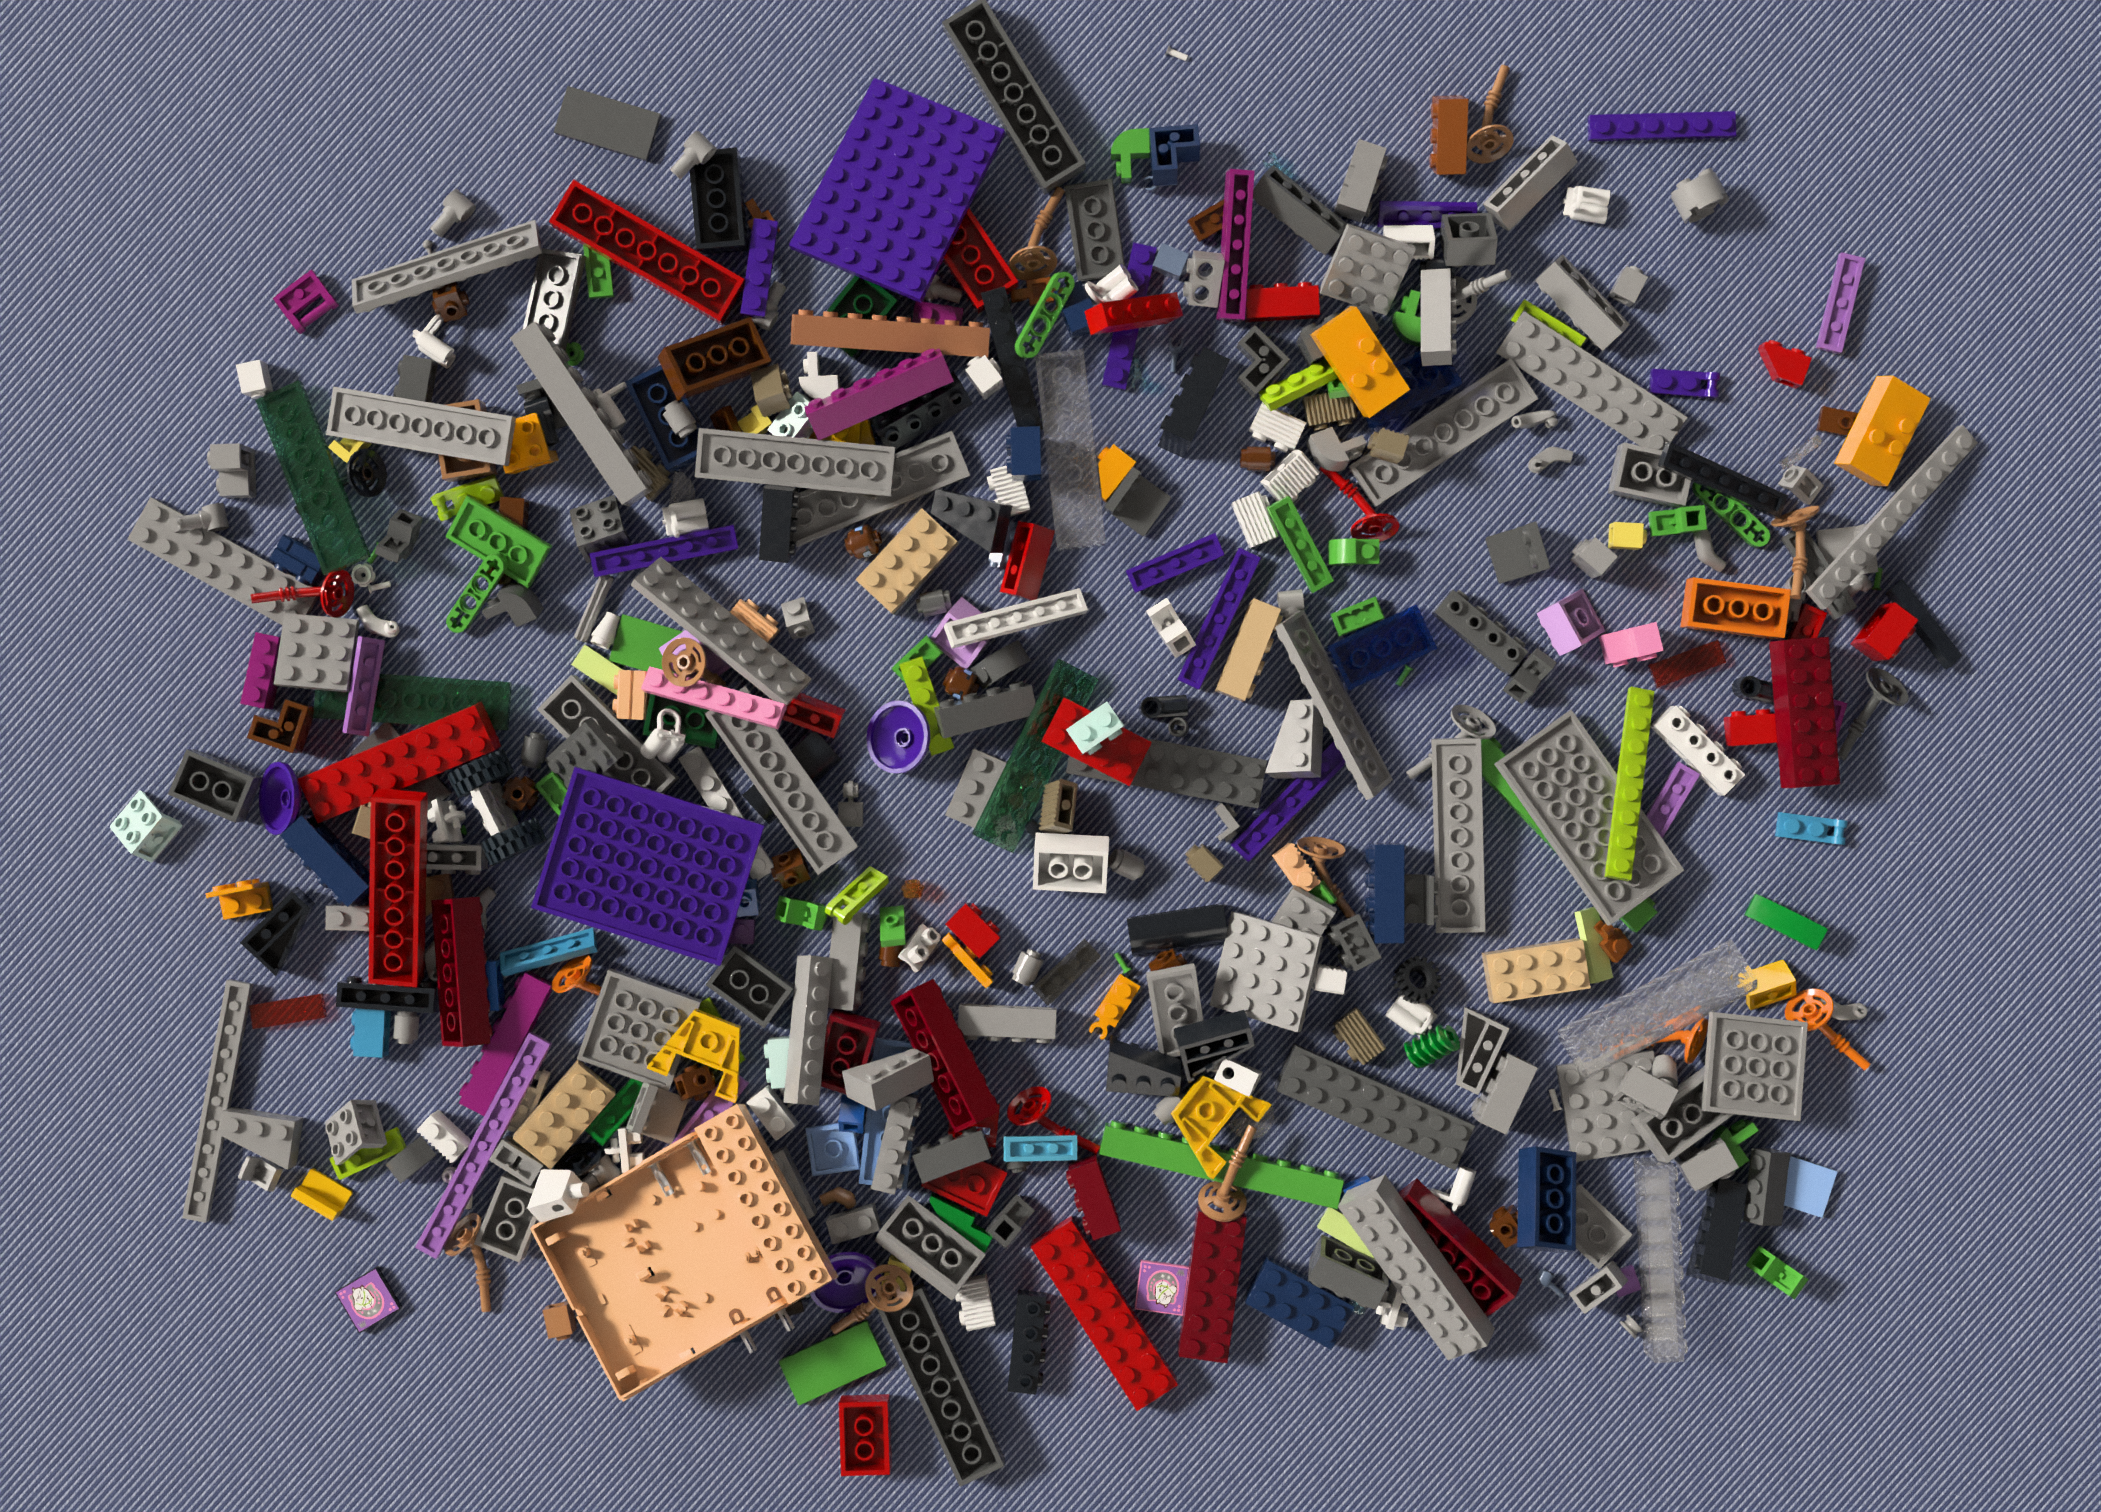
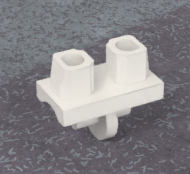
M435 799L431 801L432 808L428 810L427 817L431 823H436L438 828L432 834L433 842L435 844H458L462 842L460 821L466 818L465 812L457 811L454 801L451 800L441 801L440 799Z
M924 924L919 925L910 940L904 945L898 957L908 963L915 973L918 972L940 941L941 935L931 927L927 928Z
M622 1126V1128L618 1129L619 1146L617 1137L610 1138L611 1147L604 1148L605 1154H612L613 1163L620 1162V1153L622 1173H625L644 1161L645 1154L644 1152L632 1153L631 1144L642 1143L643 1134L626 1129V1126Z
M1392 1282L1390 1283L1389 1291H1385L1376 1309V1314L1382 1315L1380 1323L1386 1325L1387 1329L1394 1330L1395 1326L1406 1327L1408 1314L1399 1311L1401 1303H1407Z

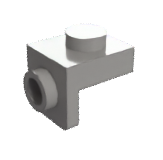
M804 597L781 604L786 627L792 639L804 638L815 633Z
M1220 803L1213 809L1227 828L1216 837L1219 841L1225 839L1227 842L1238 834L1236 829L1240 826L1234 819L1237 814L1229 804L1224 806L1223 803Z
M247 1156L242 1164L238 1178L252 1181L266 1191H274L283 1169L263 1157Z

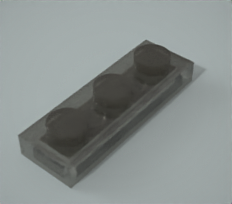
M1084 938L1031 989L1049 1006L1094 964L1101 955Z

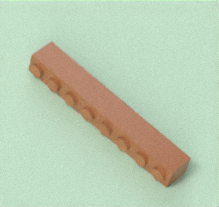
M798 310V315L792 314L791 344L912 353H923L928 349L936 350L939 348L942 355L983 357L985 355L987 358L989 352L990 328H984L983 322H969V326H959V321L945 320V325L935 324V319L921 318L920 323H912L911 317L896 316V321H887V316L872 315V320L862 319V314L848 313L847 318L838 317V312L823 311V316H813V311Z

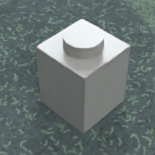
M1626 266L1621 270L1608 297L1631 307L1637 300L1648 277L1643 275L1641 269L1635 266Z

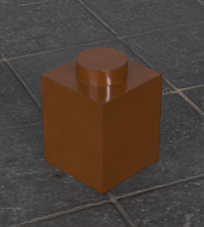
M500 497L499 513L527 530L529 500Z

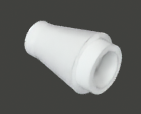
M607 612L591 634V643L609 650L610 645L614 644L620 617Z

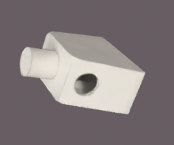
M1224 1059L1215 1064V1069L1211 1070V1072L1216 1074L1215 1081L1248 1097L1254 1093L1263 1073L1235 1059L1229 1061ZM1228 1067L1234 1070V1077L1226 1074Z
M541 1170L527 1209L540 1223L572 1214L576 1210L579 1198L589 1195V1186L586 1182H582L571 1170Z

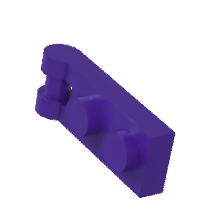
M1651 369L1649 392L1655 395L1719 398L1717 381H1720V373ZM1701 381H1707V389H1700Z

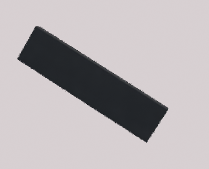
M1904 580L1897 581L1886 592V595L1892 603L1895 602L1918 619L1914 625L1917 635L1945 670L1952 667L1962 654Z

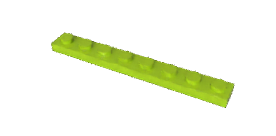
M1632 686L1628 688L1604 876L1623 881L1632 880L1655 692Z

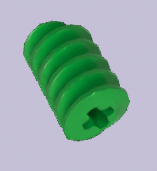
M1437 1025L1436 1031L1429 1029L1428 1035L1422 1033L1420 1034V1039L1414 1037L1412 1043L1409 1041L1404 1043L1407 1057L1415 1068H1424L1428 1064L1434 1063L1435 1060L1442 1059L1443 1056H1447L1452 1051H1457L1460 1048L1458 1035L1450 1025H1446L1445 1028L1442 1025Z

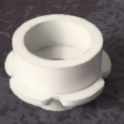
M364 563L363 565L357 564L353 568L351 577L355 584H359L360 587H367L368 584L370 585L371 582H374L376 574L373 572L371 565Z

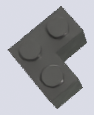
M1256 326L1236 346L1252 362L1238 377L1237 383L1255 398L1259 394L1258 392L1262 391L1290 360Z

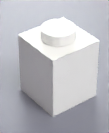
M256 360L236 365L242 394L251 397V399H260L266 397V393L273 392L267 363Z

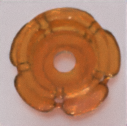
M917 879L907 880L901 886L905 898H919L923 896V889H925V886L920 884V881Z

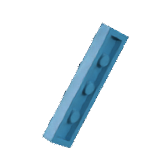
M594 928L500 952L501 973L505 977L597 952L596 932Z

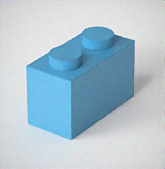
M356 1008L353 1011L351 1021L355 1029L350 1041L353 1056L383 1058L389 1055L390 1010Z

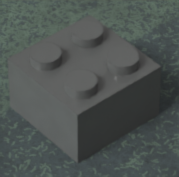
M1491 213L1442 214L1440 242L1446 266L1495 265L1498 238Z

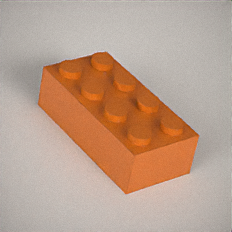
M1695 577L1686 579L1680 628L1776 640L1783 639L1786 633L1791 589Z

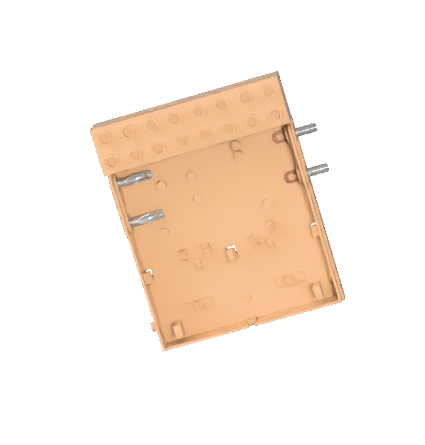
M745 1104L732 1106L694 1128L695 1132L686 1135L648 1157L639 1165L590 1192L587 1197L580 1198L576 1210L572 1214L539 1222L530 1228L572 1310L576 1311L578 1315L576 1318L619 1400L622 1399L623 1402L739 1335L749 1353H753L745 1337L747 1336L754 1351L757 1350V1347L747 1330L777 1313L786 1330L791 1331L783 1315H785L793 1330L795 1327L785 1308L838 1278L834 1267ZM608 1190H610L612 1195L607 1198L609 1196ZM649 1267H651L652 1271L654 1272V1276L651 1275L648 1269ZM691 1348H694L696 1352L695 1354H693Z

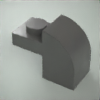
M400 508L390 518L387 535L376 546L375 554L396 563L401 558L406 560L411 554L419 536L423 517Z
M507 583L503 585L496 595L486 601L488 604L482 610V613L486 619H489L507 611L516 627L537 619L544 607L530 588L519 583Z
M1016 640L983 659L979 664L971 668V671L976 673L977 681L982 689H985L1031 660L1019 640Z
M1536 648L1520 663L1504 686L1503 691L1520 704H1523L1534 693L1541 680L1554 668L1557 662Z
M420 1136L392 1158L386 1166L401 1184L431 1161L436 1154L423 1137Z
M1016 1194L992 1220L986 1232L1003 1248H1006L1022 1230L1021 1226L1035 1210Z

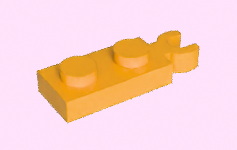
M950 933L942 938L944 944L985 988L994 981L991 978L993 972L985 964L980 966L975 960L977 956L967 946L964 948Z
M1120 973L1094 1015L1100 1019L1090 1025L1089 1032L1092 1033L1094 1028L1101 1027L1103 1033L1100 1035V1039L1103 1040L1107 1036V1026L1110 1024L1114 1028L1116 1027L1141 986Z

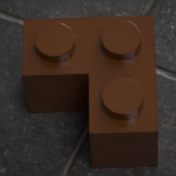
M285 699L278 720L264 715H254L247 738L290 753H302L317 708L295 700Z

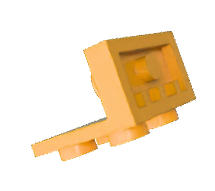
M532 413L516 418L509 466L503 465L505 474H517L559 461L557 452L548 449L538 414Z
M259 878L212 887L213 892L206 893V898L219 896L223 920L274 909L269 883H260Z

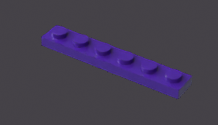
M1736 111L1601 114L1588 116V141L1734 138L1736 136Z
M1133 242L1127 270L1131 275V279L1137 285L1138 291L1130 298L1145 297L1147 295L1157 247ZM1139 328L1113 332L1102 386L1126 390Z
M734 525L680 535L679 538L674 536L590 553L594 577L596 578L646 568L660 557L671 563L736 550L739 547Z
M1238 548L1195 640L1196 646L1191 648L1177 678L1178 681L1195 689H1200L1261 557Z
M1334 741L1322 752L1321 777L1296 778L1231 844L1247 862L1346 764Z

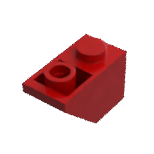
M1769 340L1759 345V354L1772 381L1794 389L1803 385L1812 359L1805 355V351L1796 348L1791 350L1783 348L1782 343L1774 340Z

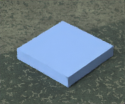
M838 1123L805 1128L812 1176L860 1170L861 1165L856 1133L839 1131Z
M1790 1156L1784 1205L1823 1218L1837 1171Z

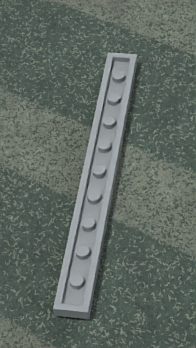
M1964 425L1957 426L1806 590V593L1820 609H1826L1976 446L1978 442Z
M232 979L226 980L182 1216L183 1219L204 1223L210 1219L224 1144V1137L219 1135L222 1112L231 1106L253 983Z

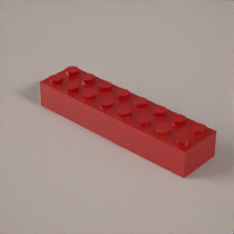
M574 179L549 220L553 228L720 325H723L744 289V278Z
M480 702L298 778L317 823H320L371 802V796L378 788L400 790L492 752L501 747V743L483 703Z
M378 788L371 796L368 983L418 987L424 978L427 792Z
M1072 1215L1031 1241V1249L1136 1411H1139L1178 1385L1177 1377Z

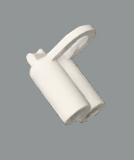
M1583 186L1567 187L1566 199L1563 200V204H1565L1563 215L1569 216L1572 220L1605 224L1608 214L1607 206L1610 199V190Z
M1122 264L1096 285L1089 281L1085 284L1086 292L1097 305L1102 302L1129 299L1138 291V287L1131 279L1129 271Z
M437 314L423 331L413 330L414 334L412 336L416 339L418 349L447 369L454 362L456 355L452 347L434 336L443 323L441 314Z
M625 382L618 384L605 393H602L600 389L592 391L598 400L595 403L596 406L605 410L612 421L609 425L615 430L622 428L627 421L611 397L627 388Z
M703 498L672 503L668 507L662 508L664 517L662 522L663 525L665 524L667 536L674 535L675 538H679L680 535L709 530Z
M663 709L659 712L657 728L654 729L641 747V754L645 758L653 759L657 755L660 761L668 763L684 745L685 735L680 733L681 717L675 710ZM669 714L674 717L676 721L674 725L675 731L663 729L665 723L663 721L664 715Z
M1402 994L1397 997L1395 1003L1392 1004L1385 1016L1411 1035H1418L1420 1037V1034L1432 1028L1431 1024L1438 1015L1425 1002L1419 1004L1418 1001L1414 1004L1410 1003L1411 999L1408 1001L1403 1000L1405 995Z
M1460 1166L1450 1194L1433 1188H1427L1437 1198L1453 1203L1452 1211L1456 1212L1460 1206L1465 1205L1477 1171Z

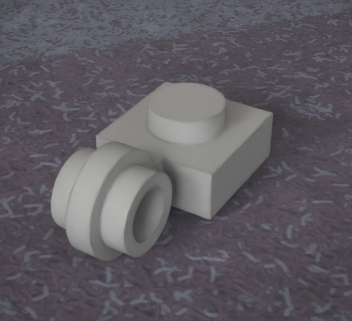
M853 780L843 783V797H848V802L838 803V819L844 827H863L864 802H854V797L859 796V784L854 783Z

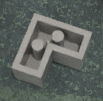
M239 443L210 444L207 461L212 470L219 472V478L216 480V489L220 496L224 498H256L255 449Z
M1633 1066L1624 1075L1612 1100L1632 1111L1640 1108L1661 1120L1666 1116L1678 1090L1674 1088V1084L1664 1078L1659 1080L1652 1076V1072L1645 1067Z
M1720 1137L1699 1149L1692 1145L1673 1159L1685 1181L1694 1191H1704L1713 1185V1181L1719 1178L1726 1179L1735 1173V1169L1739 1168L1725 1142Z

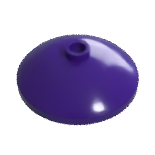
M891 701L881 706L872 716L867 729L866 741L870 757L879 768L889 773L901 774L916 768L926 756L930 744V727L924 713L916 705L906 701Z
M274 762L268 766L261 780L259 811L267 831L273 835H281L297 820L302 806V790L294 770L285 762Z
M843 1252L829 1256L828 1258L838 1278L812 1292L810 1295L813 1301L822 1309L835 1313H848L861 1303H867L869 1300L865 1292V1282L869 1273L878 1267L875 1261L866 1255L856 1252ZM881 1274L877 1275L874 1279L877 1281ZM871 1288V1292L874 1297L877 1295L876 1289Z

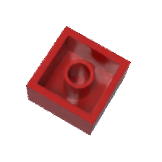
M1895 602L1879 605L1851 642V645L1872 661L1893 659L1900 652L1901 647L1899 645L1902 641L1910 638L1915 632L1916 627L1914 625L1918 619Z

